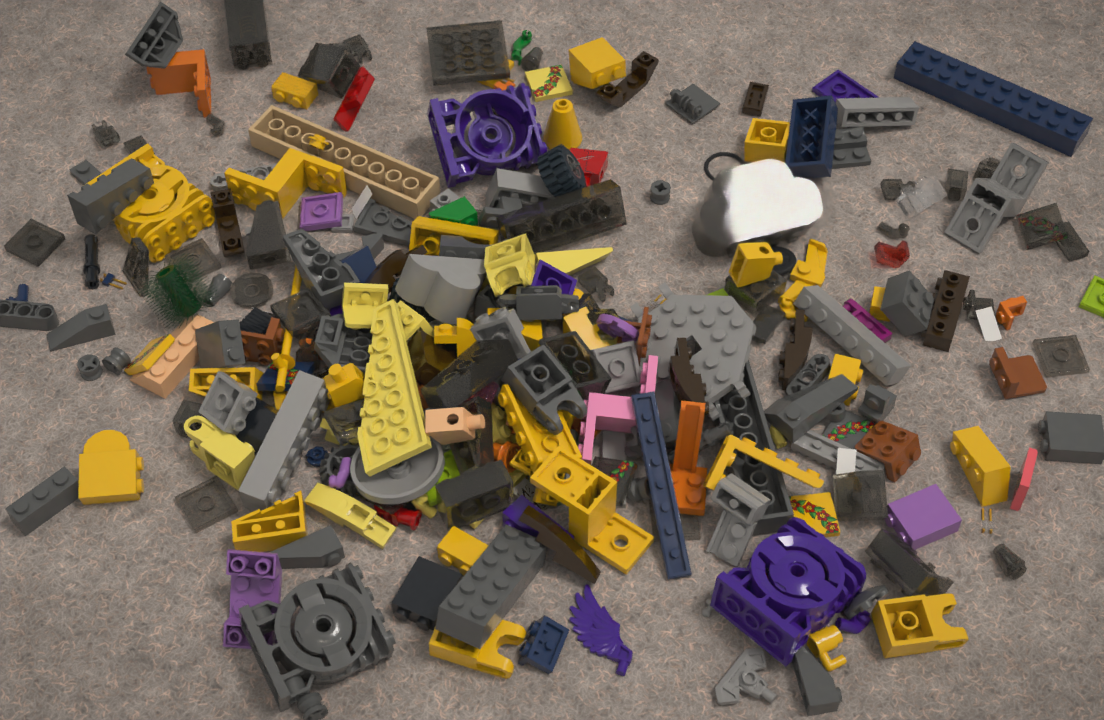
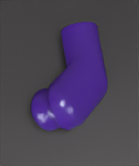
M865 610L863 612L860 611L850 620L839 617L835 622V626L841 631L858 634L868 626L871 615Z

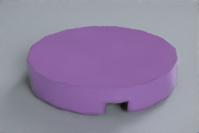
M600 314L596 323L604 333L615 338L616 336L622 337V342L634 341L636 343L639 332L629 323L608 314Z

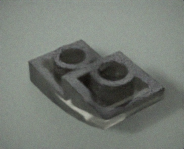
M766 304L753 321L757 328L755 336H752L753 341L766 344L773 337L776 327L784 320L786 313Z

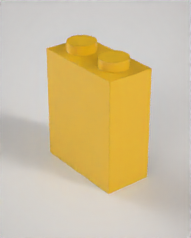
M136 449L79 454L80 501L83 505L140 500V493L144 492V481L140 479V471L144 470L143 457L139 456Z

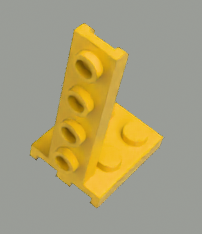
M728 435L702 485L709 490H715L719 480L726 477L723 474L726 466H731L736 457V453H733L734 449L813 488L822 487L824 480L819 479L821 474L807 468L806 472L799 469V464L793 460L786 458L785 461L776 458L778 453L768 448H764L763 451L756 448V443L750 439L743 437L741 441L733 435Z

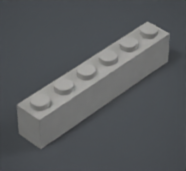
M820 286L803 287L793 303L797 308L805 310L806 316L854 358L860 359L861 364L886 386L899 383L911 367L909 363Z

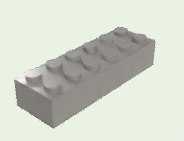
M300 370L298 371L238 490L244 508L252 511L258 509L262 511L273 506V502L281 500L280 496L283 490L286 491L291 482L290 475L293 470L296 471L301 461L300 455L303 450H307L311 440L309 437L312 431L317 430L320 423L319 417L322 411L325 412L330 402L324 379Z

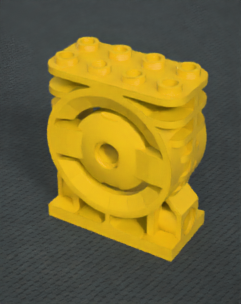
M147 143L89 181L88 184L92 185L97 182V178L101 175L107 176L111 174L113 168L131 158L150 168L154 183L112 221H114L116 228L126 242L135 248H139L142 255L147 256L151 262L156 263L157 261H162L171 251L179 249L188 239L196 237L202 229L210 227L215 221V212L211 198L204 195L203 191L196 188L192 183H188L186 177L180 171L166 166L165 162L154 155L153 148Z

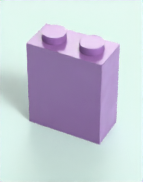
M937 484L889 503L884 515L888 527H893L897 533L899 543L902 546H906L909 552L958 532L962 519Z

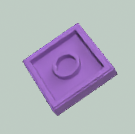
M342 192L303 197L301 201L300 229L312 231L342 226Z

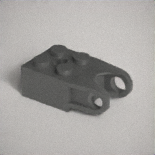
M544 344L507 367L502 380L510 386L511 391L528 412L550 433L558 435L563 430V425L557 413L558 410L568 411L579 419L587 415L586 404L571 382L572 378Z

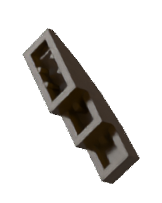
M528 505L519 521L540 532L536 541L556 552L552 560L595 584L601 571L589 555L556 523Z

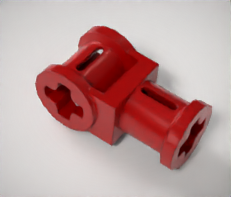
M374 502V509L377 511V515L397 527L400 523L409 526L413 531L417 529L421 521L422 511L404 508L403 503L389 504L388 506V504Z

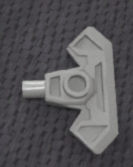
M762 648L745 649L717 684L715 693L719 705L739 703V690L758 699L762 696L770 703L775 700L777 694L769 690L768 683L755 672L767 667Z

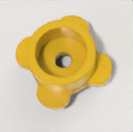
M314 134V137H308L310 139L308 145L324 151L325 146L329 145L328 142H325L326 138L318 134Z

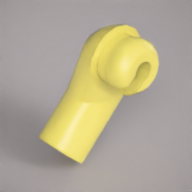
M771 425L769 431L777 449L785 447L787 442L782 433Z
M426 493L411 500L415 508L422 511V514L430 519L435 516L437 509L429 506Z

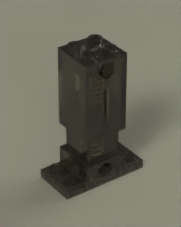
M224 0L229 47L234 69L245 70L249 67H266L273 64L264 0Z

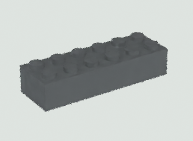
M505 525L441 603L438 609L435 629L481 649L543 567L548 547L536 541L537 537Z

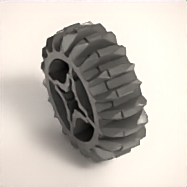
M349 441L346 446L340 443L338 449L331 447V453H325V459L321 460L319 470L323 485L329 486V477L333 475L332 473L335 468L339 471L341 460L344 457L352 459L359 447L358 443L352 445ZM351 473L342 488H334L352 498L358 494L362 499V495L353 483Z

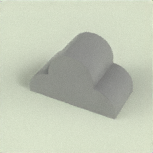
M409 254L395 290L405 301L424 307L433 318L444 323L457 324V318L465 319L469 308L474 305L487 273L484 267V259Z

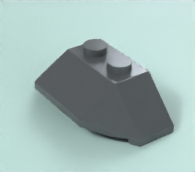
M160 1L125 55L141 66L165 69L183 42L177 12Z

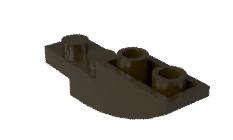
M423 245L416 246L406 254L401 249L395 250L372 271L365 283L388 284L389 294L395 282L393 275L396 277L401 275L409 254L424 255L427 253V250Z
M796 309L795 317L790 318L789 331H793V335L789 336V343L785 344V350L780 351L779 364L783 365V369H779L778 382H782V390H786L790 382L805 366L808 358L813 328L804 327L805 310Z
M677 338L674 350L675 356L670 357L668 367L673 390L680 403L681 401L705 403V420V415H709V402L705 401L704 398L706 396V383H702L701 374H694V365H690L692 350L691 347H687L686 338Z

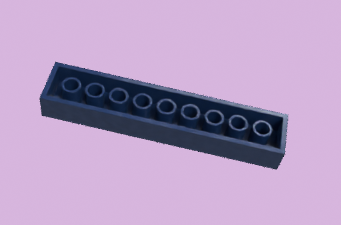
M916 41L912 43L896 64L893 79L1070 157L1073 156L1088 134L1093 120L1092 117Z

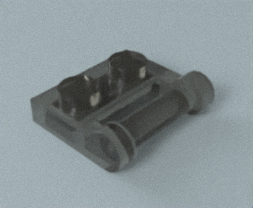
M364 398L325 411L324 418L340 445L346 444L350 439L358 437V427L348 431L345 430L361 425L360 409L364 406Z

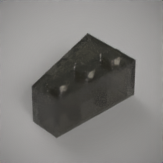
M476 396L460 407L465 408L473 415L483 414L485 428L475 429V438L473 440L449 444L461 478L474 484L495 473L491 403L479 396Z

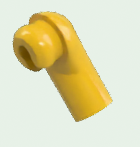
M784 297L779 304L780 310L790 320V318L795 317L796 308L790 297ZM804 315V322H807L806 315Z

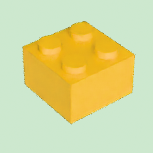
M753 118L744 142V161L784 166L790 122Z

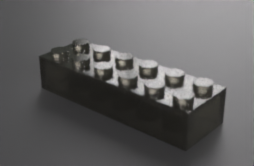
M611 179L496 216L501 242L504 239H511L526 233L534 254L546 252L627 225L621 188Z

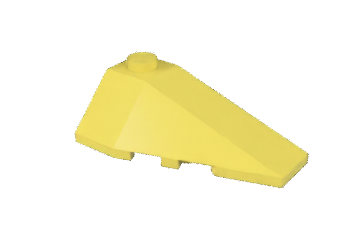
M613 248L536 253L535 264L541 259L570 276L605 259L613 252Z

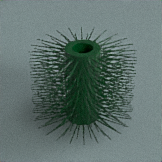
M187 259L182 263L184 264L183 266H176L173 263L170 265L171 263L169 262V265L156 272V275H151L155 276L150 277L152 280L148 281L150 282L148 288H151V290L149 289L144 292L150 294L147 298L153 296L149 300L155 298L159 301L156 306L160 305L162 307L159 311L163 310L161 313L165 312L167 314L164 318L168 317L166 320L171 318L173 320L171 323L180 320V317L182 319L187 317V321L190 316L193 319V315L196 312L203 311L200 310V308H204L201 306L211 307L204 303L208 302L206 300L208 295L212 294L210 293L212 290L207 292L210 289H206L209 285L204 287L207 284H203L205 281L201 282L204 278L200 279L202 276L198 277L200 274L196 275L199 271L195 272L197 269L193 270L191 268L194 264L190 265L192 262L186 263Z

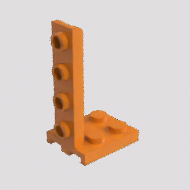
M681 401L673 464H669L679 514L704 516L706 488L702 485L707 477V468L697 467L705 403Z

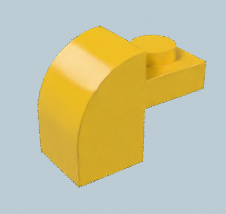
M457 318V326L450 324L434 326V344H457V360H480V346L470 330L474 325L473 323L463 318Z

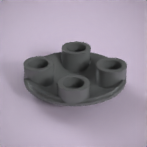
M885 585L871 587L862 591L852 599L844 614L848 619L852 618L860 611L867 610L873 605L875 599L882 598L889 591Z

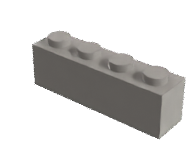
M910 97L836 99L838 108L837 122L841 127L915 125L919 110L917 104Z

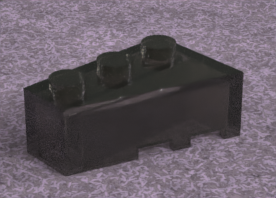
M881 529L865 550L871 557L870 562L877 568L883 569L886 572V578L894 584H898L902 588L900 591L906 597L924 594L925 596L945 594L954 583L949 577L939 576L933 571L936 567L932 563L926 564L917 555L918 552L895 533Z

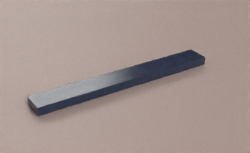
M655 392L631 395V402L667 580L691 576L692 573Z

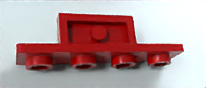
M364 66L359 68L334 117V121L345 132L350 130L375 80Z

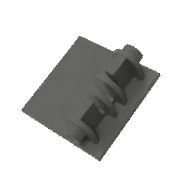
M691 84L683 91L672 89L670 92L671 99L665 102L667 106L692 124L721 104L695 84Z

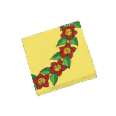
M562 64L525 72V78L535 102L573 95V90Z

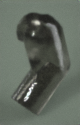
M209 114L206 121L213 126V129L210 128V131L215 137H220L224 134L225 122L215 115Z

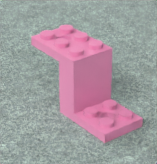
M649 355L647 363L643 362L640 375V383L642 384L639 394L655 392L658 356ZM589 392L588 400H584L587 407V415L581 419L585 422L581 421L579 442H583V444H579L578 449L583 461L591 465L595 429L632 433L631 427L636 426L631 397Z

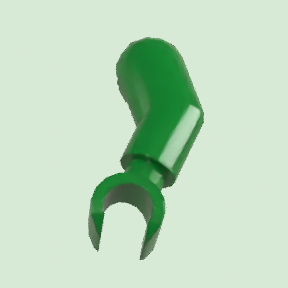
M524 30L522 35L513 42L511 61L518 60V65H521L522 49L532 41V33L530 31L527 34V30Z

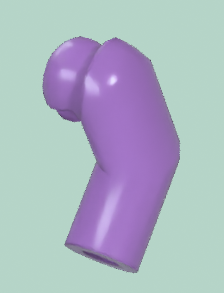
M344 457L341 460L338 475H331L329 477V487L340 489L344 486L350 475L351 458Z

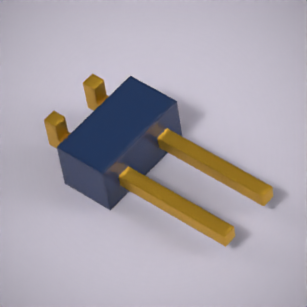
M110 273L107 275L103 274L104 280L100 278V282L108 287L111 285L123 289L121 286L112 284L113 280L125 285L127 284L124 281L115 279V275Z

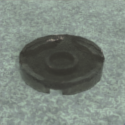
M251 272L236 278L231 285L230 292L235 304L240 305L244 309H252L266 305V302L270 301L273 297L274 289L271 280L266 275Z

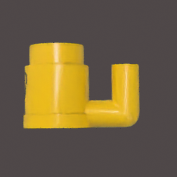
M835 625L825 626L809 634L806 645L813 655L820 659L826 671H833L847 663L843 655H839L831 660L827 653L837 648L838 644L843 642L842 634Z

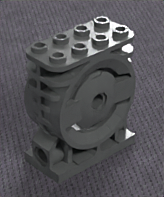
M348 563L345 569L341 571L338 569L333 570L332 575L327 577L322 575L318 579L306 581L293 588L280 604L266 600L252 607L246 605L239 608L240 625L280 712L289 709L291 704L309 694L313 685L337 683L356 671H364L365 667L369 665H377L384 658L386 660L392 658L393 645L396 644L394 636L390 630L386 631L383 622H385L383 614L379 608L375 609L372 603L374 600L373 594L369 587H364L361 581L363 575L358 565L354 566L352 563ZM342 604L351 609L356 620V634L351 643V647L355 652L353 656L350 655L346 646L351 637L352 621L348 611ZM298 606L301 607V610L297 614L294 630L298 644L309 654L325 657L329 666L325 667L321 658L304 653L295 644L290 632V623ZM326 624L330 627V630L320 632L317 630V626ZM275 630V645L271 646L266 643L263 635ZM280 661L288 673L281 675L276 662Z

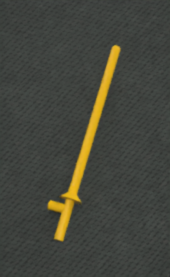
M296 265L281 354L274 353L271 356L274 366L278 368L275 387L278 392H283L285 389L287 370H291L295 366V360L290 356L302 281Z

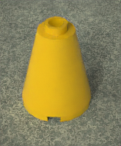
M558 99L553 103L543 134V142L546 143L550 150L561 144L570 150V148H578L582 142V133L573 104L567 99Z

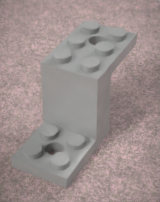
M1011 143L991 179L975 178L945 233L976 252L982 253L1002 218L1017 217L1049 162L1021 146ZM1018 165H1022L1025 168L1024 174L1020 177L1015 174V168ZM971 219L978 221L979 226L975 231L969 228Z

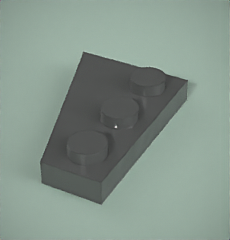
M370 198L354 225V232L364 235L382 232L383 240L409 247L412 223L401 216L392 214L390 209L377 205L376 201Z

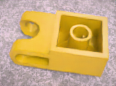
M951 593L925 596L924 594L877 601L871 616L884 659L964 646L969 641L966 630L963 627H951L942 618V615L953 611L957 604L955 596Z
M502 620L482 648L478 649L434 629L429 642V655L508 679L512 676L514 670L513 663L510 659L500 655L497 650L504 644L520 645L525 639L526 631L521 625Z

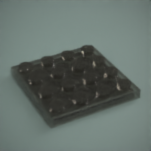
M502 20L426 27L433 86L510 78Z

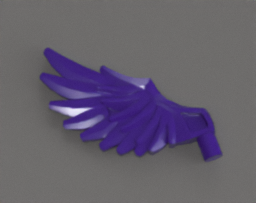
M586 584L584 588L585 600L579 592L575 594L579 609L570 606V611L574 615V617L569 619V622L575 625L573 632L579 634L577 640L583 642V647L590 648V653H596L600 657L606 656L607 659L619 663L616 674L625 676L628 666L632 662L633 651L620 638V624L612 619L605 606L602 609L600 608L589 584Z

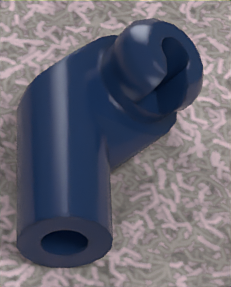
M26 284L18 285L17 297L10 296L9 299L6 298L5 300L28 302L29 286Z

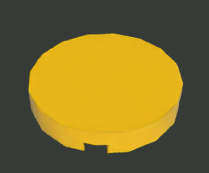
M103 430L95 433L87 440L84 445L83 454L130 450L131 447L127 437L121 432Z

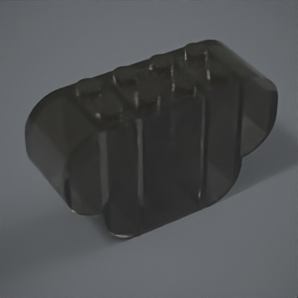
M765 159L728 168L715 176L704 196V204L693 221L692 234L697 248L703 254L710 257L728 255L729 258H732L739 243L767 242L772 247L779 245V242L785 240L787 243L797 241L798 237L805 235L821 216L823 201L817 186L812 181L803 177L793 178L789 167L777 159Z

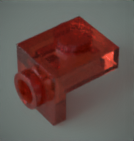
M904 240L897 247L878 242L874 246L877 263L899 268L910 257L908 243Z

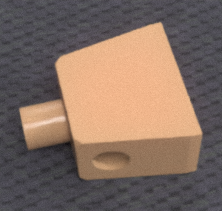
M463 407L425 410V433L442 445L473 440L475 438V429L485 428L483 414L473 415Z

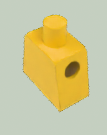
M767 242L739 243L729 269V274L737 288L765 280L770 277L775 265L783 263V256L781 252H773Z
M353 363L343 367L340 364H333L329 368V374L324 377L336 412L340 416L364 403L365 397L362 394L365 374Z

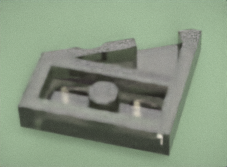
M140 237L131 239L122 271L138 295L143 297L148 294V292L144 293L146 291L144 286L149 284V280H147L149 279V250Z

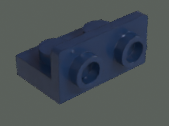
M544 615L539 620H534L527 630L529 637L521 645L518 652L521 655L518 664L523 666L529 663L546 674H550L556 665L569 629Z

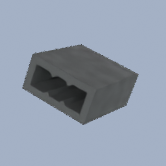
M239 319L217 321L195 330L200 368H234L246 364Z
M1046 411L1043 420H1040L1038 424V432L1043 435L1040 450L1042 453H1045V461L1102 464L1104 460L1102 415Z

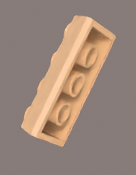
M200 315L193 316V319L189 317L188 321L186 318L183 323L181 322L182 325H179L171 333L175 338L173 344L149 370L133 375L130 381L166 399L190 372V369L199 361L195 330L214 322Z

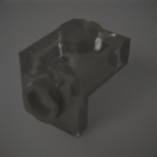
M992 157L980 161L973 180L975 178L991 179L1000 161Z
M970 290L968 296L964 297L963 310H966L967 319L978 320L976 310L991 306L995 316L992 298L975 297V290Z

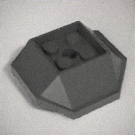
M336 314L331 317L329 315L322 316L315 339L314 350L329 368L333 364H340L343 367L353 363L365 374L366 363H369L370 359L368 348L372 344L373 335L370 333L371 329L368 328L354 330L346 327L343 314Z

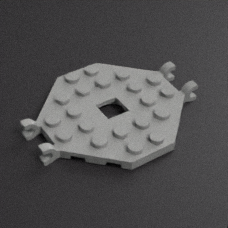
M664 282L658 288L663 293L666 301L648 313L652 315L651 332L647 343L646 358H641L640 373L643 362L647 363L649 355L658 356L656 383L670 379L668 367L670 357L675 356L674 350L677 338H686L687 341L696 340L702 349L691 357L690 365H694V374H701L702 383H706V396L704 398L705 401L709 402V416L714 421L721 416L713 404L734 388L743 399L751 395L743 383V370L745 363H748L752 348L750 346L752 336H755L757 328L732 296L674 295L666 282ZM636 302L630 308L639 320L638 323H641L643 310ZM641 385L633 387L638 394Z

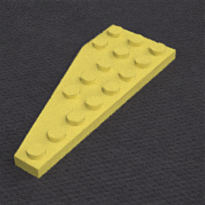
M394 299L373 309L371 333L373 334L372 344L368 348L370 359L369 363H366L362 394L365 397L364 406L360 409L362 421L361 427H358L357 432L364 470L369 477L432 448L430 437L425 433V416L398 304Z

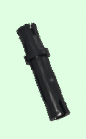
M89 234L84 238L85 264L83 272L85 274V287L96 289L99 287L98 275L100 273L98 237H95L94 234Z

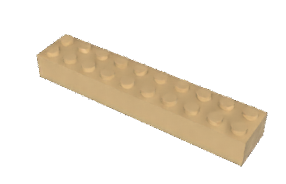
M271 105L248 129L252 147L279 159L284 156L289 148L340 165L344 169L346 189L361 195L367 185L372 192L370 198L414 219L418 216L422 217L430 208V200L440 194L439 177ZM314 134L325 137V142H328L329 145L325 146L324 151L308 145L310 142L308 137H314Z

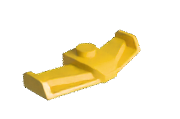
M809 239L806 261L798 260L789 279L795 282L778 298V303L784 297H790L793 300L792 303H794L803 287L822 286L825 280L824 273L828 253L824 243Z

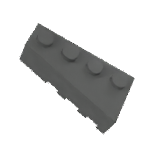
M132 158L113 168L111 174L99 176L94 184L89 185L87 183L81 187L80 192H72L67 195L77 224L96 235L144 191L149 189L154 180L150 168Z

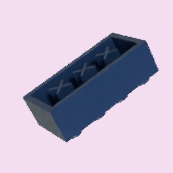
M832 95L793 99L785 168L792 180L831 177L838 108Z

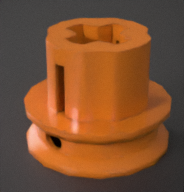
M507 441L504 444L495 442L490 448L489 460L497 463L499 469L513 472L516 468L510 466V462L521 446L511 441Z

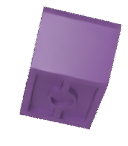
M228 549L226 575H231L229 618L224 622L223 647L251 649L240 625L239 608L246 605L252 607L266 600L280 604L282 569L277 553ZM275 630L263 635L266 643L271 646L274 645Z

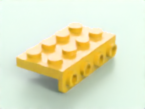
M508 384L502 385L498 394L499 404L506 411L508 424L513 427L517 444L522 447L525 453L526 464L531 467L533 473L558 446L563 447L582 459V455L561 410H558L557 413L563 425V430L558 435H554L528 412L511 391Z

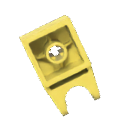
M526 233L485 247L484 267L495 297L501 296L506 289L513 285L522 284L524 287L532 284L535 274V254Z
M192 416L184 423V430L188 437L192 439L189 443L191 451L205 462L207 470L238 491L255 458L254 448L249 443H243L238 440L235 434L222 431L202 416ZM195 422L202 424L198 430L193 431L189 429L190 425Z

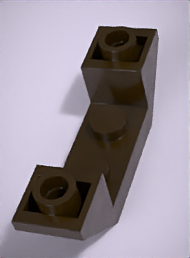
M643 51L632 61L631 73L616 86L610 83L603 85L595 92V95L609 104L622 107L648 84L659 63V59Z
M231 188L210 192L224 257L245 253Z

